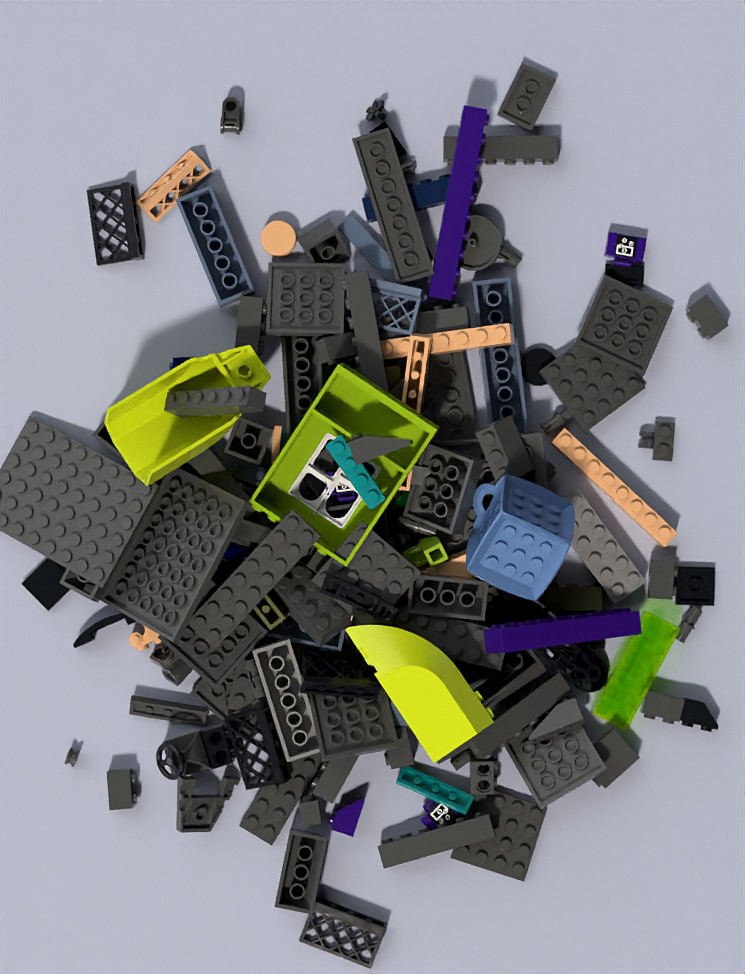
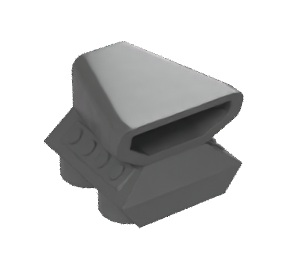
M165 644L156 648L149 657L151 662L162 668L161 671L164 678L176 686H179L193 670Z

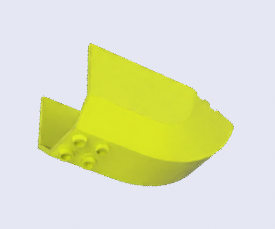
M250 345L229 349L221 353L208 354L199 358H190L109 407L104 423L113 444L134 475L146 486H149L215 444L229 432L243 414L180 418L164 411L167 392L252 386L262 390L272 376Z
M360 625L345 629L367 664L374 666L377 670L375 676L433 763L494 723L492 718L495 716L489 707L484 708L481 702L484 699L478 690L474 692L455 664L429 641L411 632L390 626Z

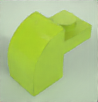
M435 536L418 540L419 544L402 552L417 568L428 562L433 567L449 559L439 538Z

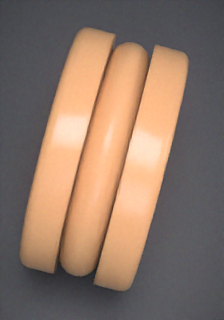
M272 221L264 227L261 233L262 246L273 257H285L296 246L295 230L285 221Z

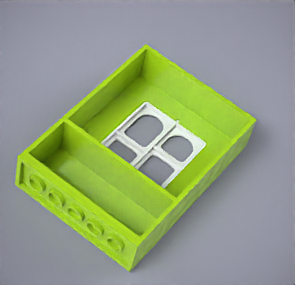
M342 362L337 365L249 500L252 503L251 507L260 513L263 511L268 514V518L274 523L281 522L294 509L322 535L313 544L317 547L316 550L324 556L328 554L347 567L440 427ZM362 433L363 436L370 434L412 439L413 443L411 445L366 461L375 467L372 478L386 496V500L370 510L358 493V498L344 517L334 518L327 513V499L338 483L341 482L357 492L340 467L334 476L330 477L314 466L315 459L329 439L334 440L342 434L346 441L349 442L352 441V436ZM307 473H311L327 483L328 490L326 491L325 488L318 499H304L299 492V485ZM364 521L369 527L345 561L336 555L335 552L356 527Z

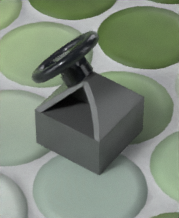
M201 730L162 742L156 752V762L163 776L170 780H177L178 776H186L210 768L200 734ZM163 750L166 754V758L164 760H162ZM165 765L170 767L171 774L165 769Z

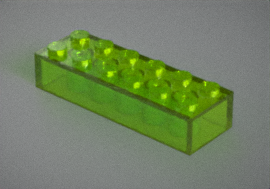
M646 610L640 616L642 634L629 637L605 686L602 688L590 711L624 731H627L680 631V628Z

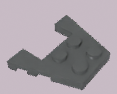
M178 776L176 829L181 833L211 832L223 811L221 810L225 800L230 799L232 796L230 792L234 785L239 784L240 778L237 776H223L217 794L192 795L196 779L192 776Z

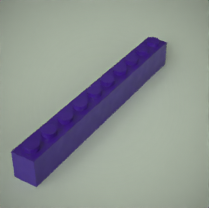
M464 105L462 109L433 263L434 274L431 275L427 295L430 297L451 300L452 297L456 296L457 286L454 283L455 278H459L461 267H458L459 259H463L464 248L461 247L462 240L467 238L468 229H465L466 221H470L472 211L469 210V203L474 201L475 191H472L473 183H477L479 172H476V166L481 163L482 153L479 152L480 145H484L486 138L483 129L484 126H488L490 116L487 114V109Z

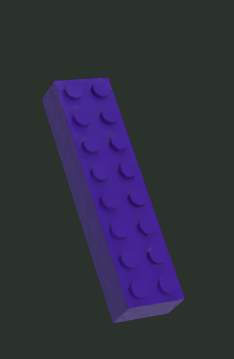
M617 608L606 611H593L591 613H578L576 615H562L521 622H508L506 624L490 625L491 629H484L486 653H505L642 634L639 611H632L631 608Z

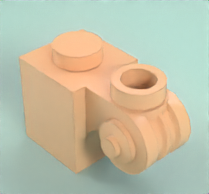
M144 626L145 633L143 635L139 632L132 633L129 637V642L139 652L149 648L148 643L153 641L156 644L161 643L162 641L157 638L159 634Z

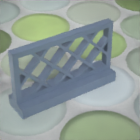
M370 278L372 293H377L380 297V300L374 303V307L383 302L387 311L379 316L376 314L377 321L379 322L378 329L410 336L414 333L421 302L424 301V291L419 288ZM347 291L345 292V299L348 298ZM395 297L399 303L389 309L385 300ZM344 300V321L349 322V317H345L347 307ZM409 301L416 302L415 309L407 313L403 305ZM401 306L405 315L396 320L391 312ZM390 314L394 322L388 326L383 325L380 319ZM408 318L411 322L409 331L401 329L398 323Z

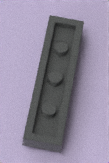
M132 695L129 714L205 727L208 707Z

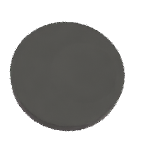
M471 215L470 221H466L465 229H468L466 240H462L461 247L464 248L463 259H459L458 266L465 270L480 271L490 267L498 259L502 250V236L499 228L493 221L483 216Z

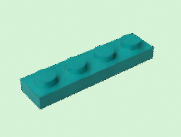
M342 434L325 445L370 510L387 499L362 463L355 464L348 442Z
M409 766L402 768L396 780V784L464 815L467 814L474 800L473 795Z

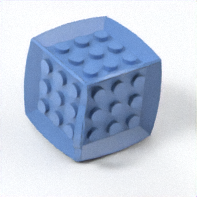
M505 474L496 485L493 483L482 484L475 491L473 508L477 518L474 522L466 550L467 570L476 577L503 591L537 601L554 579L571 546L575 531L574 507L567 500L537 484ZM486 494H492L493 499L487 510H485L482 505L483 497Z

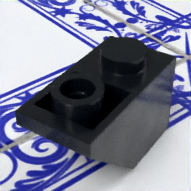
M682 698L685 699L680 718L682 725L693 727L694 724L700 725L701 730L712 732V729L718 730V724L704 702Z

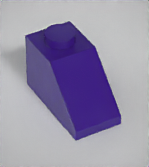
M361 797L337 809L336 814L332 813L329 824L332 825L331 830L353 837L365 798Z

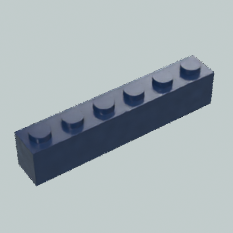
M450 174L439 176V180L435 181L425 179L420 181L421 184L414 186L413 183L407 184L415 212L445 205ZM473 183L472 191H475L474 197H477L479 194L476 183ZM366 194L365 198H362V204L368 224L376 222L377 219L370 196Z

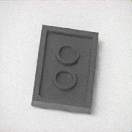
M522 63L497 116L531 132L557 79Z

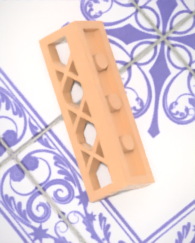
M189 150L136 203L157 223L177 204L175 199L185 196L211 170L198 155ZM200 164L203 170L198 175H193V169ZM188 179V184L184 188H179L180 181ZM169 192H174V198L171 201H165L166 195ZM155 205H161L160 211L154 216L150 210Z

